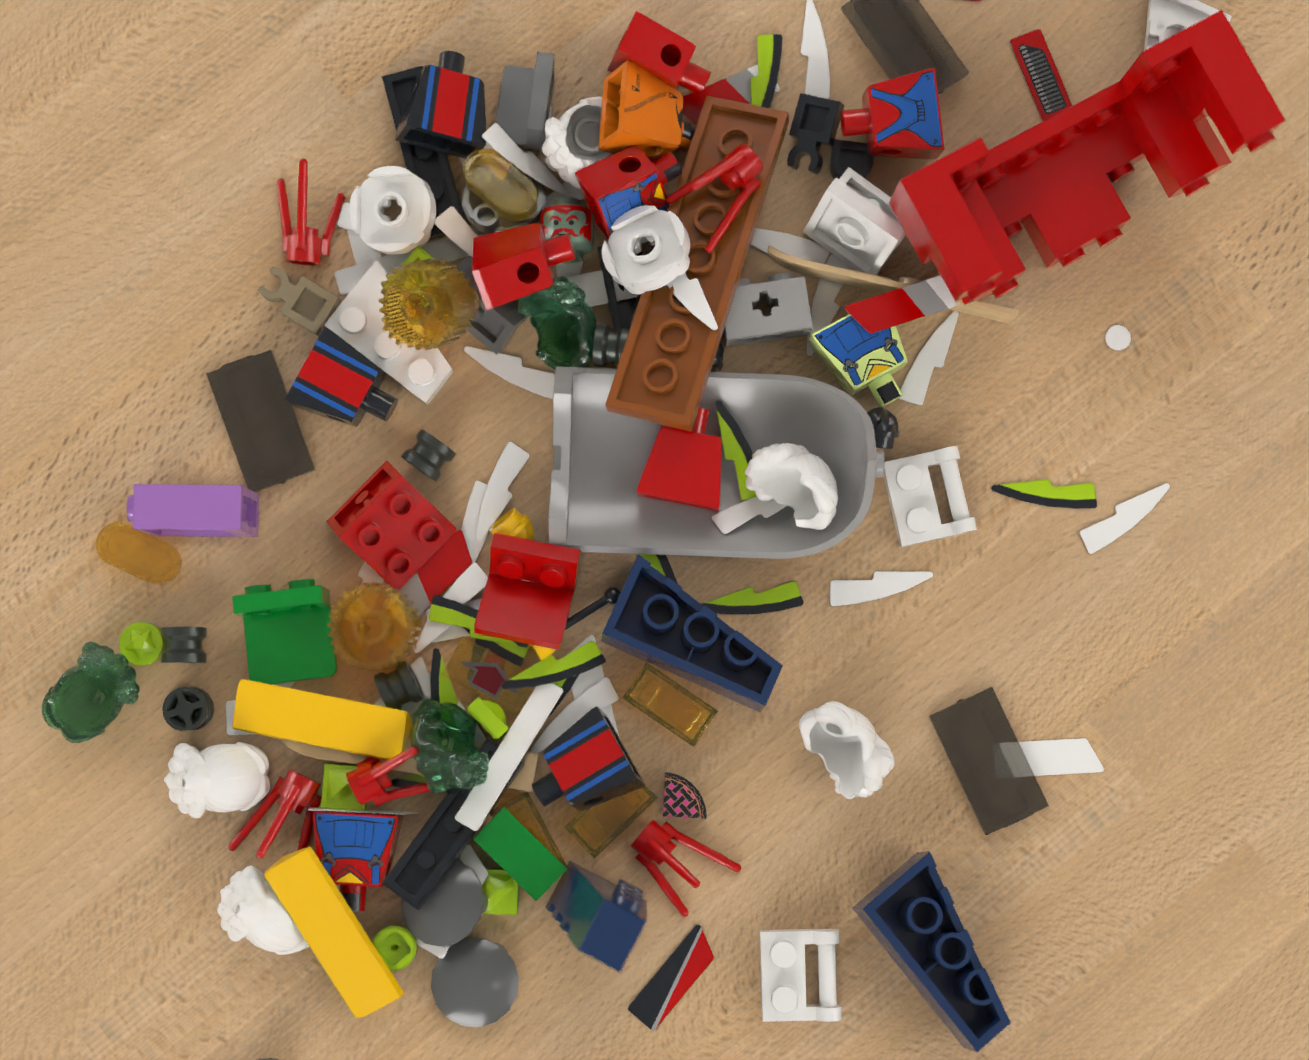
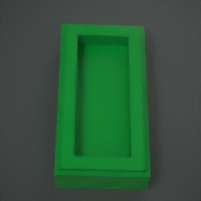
M503 807L473 838L535 901L567 870L506 807Z

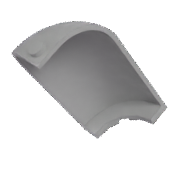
M556 367L553 392L554 470L551 473L549 544L581 550L580 552L767 559L804 557L833 547L857 529L870 508L875 477H883L884 451L876 450L873 423L866 410L844 391L815 379L795 375L710 372L700 403V408L710 411L705 434L721 437L716 409V401L720 400L738 424L753 454L756 450L776 443L802 445L809 453L820 457L831 469L836 480L838 495L837 513L825 529L816 530L797 527L794 509L786 506L768 518L759 514L728 534H723L712 520V516L731 506L744 502L740 496L734 460L725 459L723 443L721 506L719 512L640 497L636 493L640 478L661 426L666 425L607 411L605 403L617 369Z

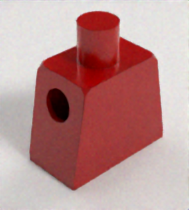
M637 11L624 32L607 71L612 73L629 60L674 89L680 85L698 95H701L711 75L710 71L690 61L696 48L692 42Z
M537 223L473 238L472 273L486 310L551 287L554 284L553 266L576 259L569 234L546 240L541 225Z
M699 407L692 432L666 426L660 427L637 487L636 493L638 496L717 512L720 511L722 438L705 434L709 410Z

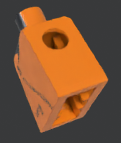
M629 60L619 66L603 81L598 147L601 151L615 154L630 146H638L648 159L653 162L667 152L672 153L678 147L688 151L696 126L682 121L683 97L679 91Z

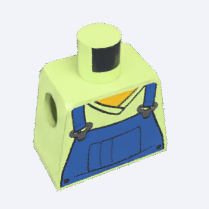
M848 314L811 334L808 341L810 347L850 396L869 387L879 407H884L903 396L891 375L902 369L907 363V357L896 326L870 334Z

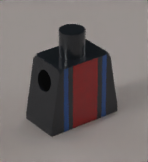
M443 51L439 55L438 67L425 65L413 83L396 133V141L471 161L486 146V140L482 137V134L486 132L484 83L480 78L463 74L465 57L461 53Z
M325 326L285 397V400L299 409L354 427L360 424L366 412L387 422L398 403L397 398L379 389L386 374L376 364Z
M597 706L544 749L543 756L552 772L532 783V788L544 807L565 795L570 805L579 811L586 810L645 786L642 777L610 719Z

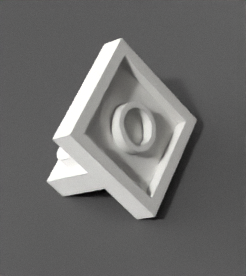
M850 167L847 168L839 179L836 177L826 189L803 233L854 270L874 275L879 273L891 253L906 235L889 204L891 197Z

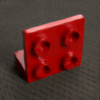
M387 460L326 521L335 534L395 590H400L457 531L456 527Z
M494 533L490 549L489 576L475 620L474 632L476 634L556 650L560 649L577 584L581 550Z

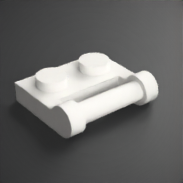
M958 446L946 447L932 452L884 462L883 477L900 548L977 530L975 517L970 518L959 473L957 460L961 458ZM939 464L953 522L941 524L928 469L930 466Z
M759 930L762 1021L834 1022L842 1020L841 1005H837L835 945L840 943L839 930ZM805 944L818 945L819 1004H806Z

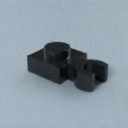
M800 93L789 132L792 138L799 139V143L788 154L787 164L789 167L797 170L800 159L805 155H810L811 162L808 170L818 175L823 166V157L819 151L821 145L830 147L834 145L840 123V113L844 109V105L841 102Z

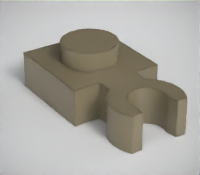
M272 267L270 272L281 280V285L276 291H269L265 287L260 286L258 289L259 293L270 302L278 303L284 301L285 303L279 312L319 337L324 324L340 304V298L304 276H301L295 286L282 269Z

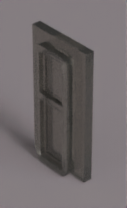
M850 0L841 6V11L889 79L935 68L938 95H941L946 89L969 74L965 65L919 0Z
M272 350L255 356H246L225 364L220 369L206 373L248 489L258 492L277 484H284L288 480L316 470L293 406L285 400L287 390Z
M989 687L966 699H959L957 703L929 715V719L984 835L1017 823L1049 806L993 687Z

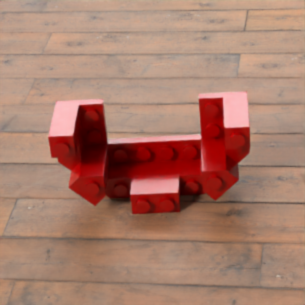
M1220 10L1141 52L1120 81L988 150L980 137L902 178L889 204L922 264L934 262L955 302L962 299L964 305L992 294L997 299L1017 288L1019 285L1016 280L1026 270L1010 241L1011 238L1023 231L1022 224L1046 267L1048 268L1060 262L1064 268L1086 255L1083 250L1084 248L1095 242L1101 248L1123 235L1120 229L1131 217L1112 184L1132 174L1135 171L1134 164L1146 157L1168 198L1183 193L1186 197H1189L1210 184L1207 179L1208 177L1232 163L1209 124L1207 116L1213 120L1232 154L1245 147H1248L1250 153H1253L1276 139L1273 132L1286 120L1223 10Z

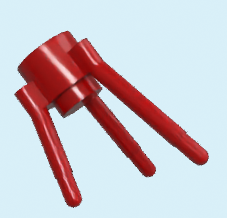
M740 144L717 165L666 198L668 204H673L717 177H720L723 183L732 190H735L738 186L742 188L740 194L705 246L706 253H711L748 197L761 186L756 176L763 171V164L750 147Z
M301 159L299 161L297 227H293V230L291 228L285 181L283 179L277 180L278 203L283 233L282 253H287L286 262L319 266L321 256L330 255V242L341 213L345 195L339 193L336 196L322 238L318 237V229L306 227L308 161Z
M426 713L412 723L408 739L433 719L431 713ZM416 746L399 753L384 763L381 762L383 759L369 757L357 763V769L346 774L348 783L358 802L364 805L373 800L376 807L391 800L448 787L452 784V779L432 780L387 791L386 788L392 785L388 771L418 753Z
M289 769L285 778L279 777L270 794L229 843L228 849L230 851L237 849L278 798L277 803L281 805V808L256 852L257 858L261 859L265 856L290 810L301 814L304 807L307 810L298 850L306 848L312 832L313 811H315L308 809L309 807H319L322 796L316 793L321 784Z
M653 819L630 846L638 852L635 858L647 868L681 916L687 917L689 914L688 909L653 862L655 861L659 866L663 862L667 863L692 887L698 888L700 886V881L671 854L676 848L671 839L735 872L741 870V865L679 832L667 821L663 826H660Z

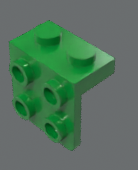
M302 579L288 582L289 589L272 591L271 585H254L244 588L245 595L232 596L234 614L243 617L248 671L251 681L279 684L327 678L336 674L338 667L330 592L327 588L321 585L315 586L314 579Z

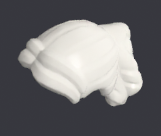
M602 96L581 99L577 105L568 109L559 120L552 117L546 120L544 124L547 140L542 145V152L547 156L545 163L551 171H558L562 180L570 182L575 188H580L575 172L613 155L598 149Z
M793 443L772 444L769 447L756 450L752 454V459L745 470L747 489L755 491V494L761 501H768L774 498L777 503L792 507L795 511L794 518L797 527L822 530L830 524L832 518L837 513V485L831 469L820 457L809 453L804 446Z
M829 701L818 708L805 712L799 721V729L805 748L811 753L820 755L827 771L830 773V778L835 781L836 793L842 794L846 799H853L854 797L864 798L871 796L874 791L881 788L883 778L893 769L895 760L888 744L876 734L873 725L863 714L837 701Z
M244 742L217 744L207 747L202 751L187 743H179L175 747L173 757L168 763L170 772L164 778V782L170 789L169 799L178 804V809L181 813L189 814L196 819L200 818L205 810L214 812L246 811L262 800L270 790V780L267 776L269 772L268 757L260 748Z
M248 866L242 871H237L230 878V884L221 889V903L218 905L217 913L222 918L221 928L228 932L230 940L237 942L246 937L253 945L266 951L275 952L278 955L296 953L309 947L268 881L265 880L263 872L256 867Z

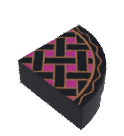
M665 772L663 816L707 819L705 803L697 788L684 777L675 773Z

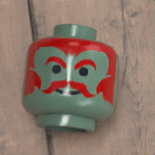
M572 197L556 198L554 205L542 209L539 224L545 239L548 240L569 234L576 259L564 263L569 264L583 261V256L590 253L594 246L593 213L588 208L581 206L579 199Z

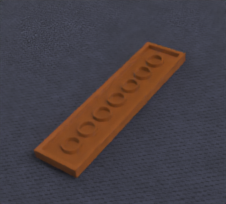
M706 95L675 191L717 165L740 144L750 147L763 164V171L756 176L761 186L748 197L711 253H706L705 246L740 194L742 188L738 186L735 190H732L723 183L720 177H717L700 189L694 190L685 197L680 198L671 204L669 211L675 213L680 219L690 238V251L688 254L690 265L685 272L689 280L698 279L718 329L712 330L694 316L673 294V285L671 288L665 285L656 290L642 293L605 403L607 411L692 432L790 121L788 112Z

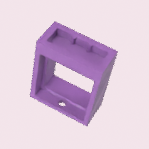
M134 484V495H129L127 500V518L129 522H133L132 529L153 536L258 537L259 494L242 485Z

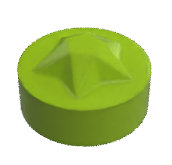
M136 622L129 625L122 632L119 648L122 656L128 662L134 665L147 666L156 663L161 658V654L166 650V640L162 637V630L158 626L148 622Z
M387 926L373 940L375 948L390 971L404 969L416 956V938L404 926Z

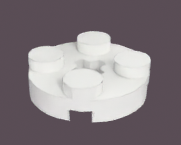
M384 166L367 175L369 178L363 182L361 187L357 186L349 203L350 223L356 234L368 246L385 254H403L413 250L418 245L423 246L430 239L431 230L436 219V202L429 184L411 171L399 166ZM397 199V204L402 207V212L397 216L396 220L391 221V218L384 215L383 211L384 208L391 207V200Z
M639 206L621 215L611 226L614 232L609 237L608 244L604 240L602 246V259L606 269L617 283L626 287L632 294H642L661 288L670 283L676 276L684 274L690 265V258L688 257L690 238L686 228L675 213L669 210L668 212L657 210L655 206ZM649 241L652 246L655 245L649 254L637 256L642 251L641 244Z

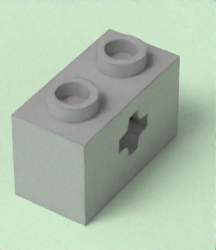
M784 272L769 276L768 282L751 284V279H740L723 330L725 348L810 335L813 324L805 276L794 278L792 272ZM759 300H765L768 307H773L769 316H763L762 311L756 309Z

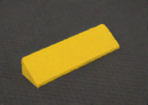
M240 679L237 688L232 728L234 730L389 760L405 751L413 721L409 713L403 710Z
M311 846L282 856L265 871L266 880L356 1018L365 1017L397 1000L404 994Z

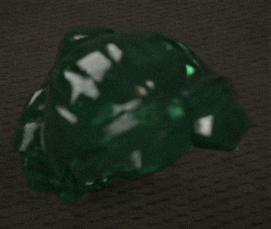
M563 276L560 278L554 277V284L551 287L518 299L519 303L517 305L518 312L530 317V323L537 332L536 356L554 372L556 367H588L589 363L593 360V344L597 327L594 312L589 304L585 302V291L579 288L576 283L570 282L567 277Z
M95 642L85 643L82 647V654L77 660L78 665L72 666L65 671L55 685L48 689L43 699L42 715L44 721L50 727L59 729L69 742L81 743L103 734L105 728L117 718L124 704H134L138 700L140 687L135 682L136 670L128 666L129 662L125 655L114 654V650L106 645L100 646Z
M429 698L422 700L411 719L410 748L413 746L418 748V753L413 758L417 763V770L424 774L430 792L443 793L451 788L470 789L483 784L487 780L488 764L490 761L488 754L479 752V748L475 744L477 720L473 719L455 703L443 702L439 704L437 701Z

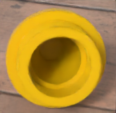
M516 508L502 515L489 529L493 536L494 533L529 540H533L534 537L530 517L527 514L521 515Z

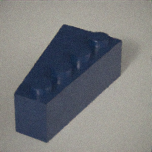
M639 554L602 633L601 642L758 712H761L766 706L783 667L782 664L738 630L735 631L718 618L717 614L711 609L701 605L683 591L682 587L669 577H665L652 567L651 563Z
M930 851L917 852L853 906L852 909L963 1048L978 1052L1011 1022L986 969L982 967L973 948L974 943L959 919L953 906L955 903L947 887H944L935 868L937 865Z
M569 861L566 867L567 870L562 874L545 908L553 913L552 917L556 921L561 922V929L568 933L567 937L578 951L621 972L647 922V901L642 899L643 891L622 879L615 885L580 865Z

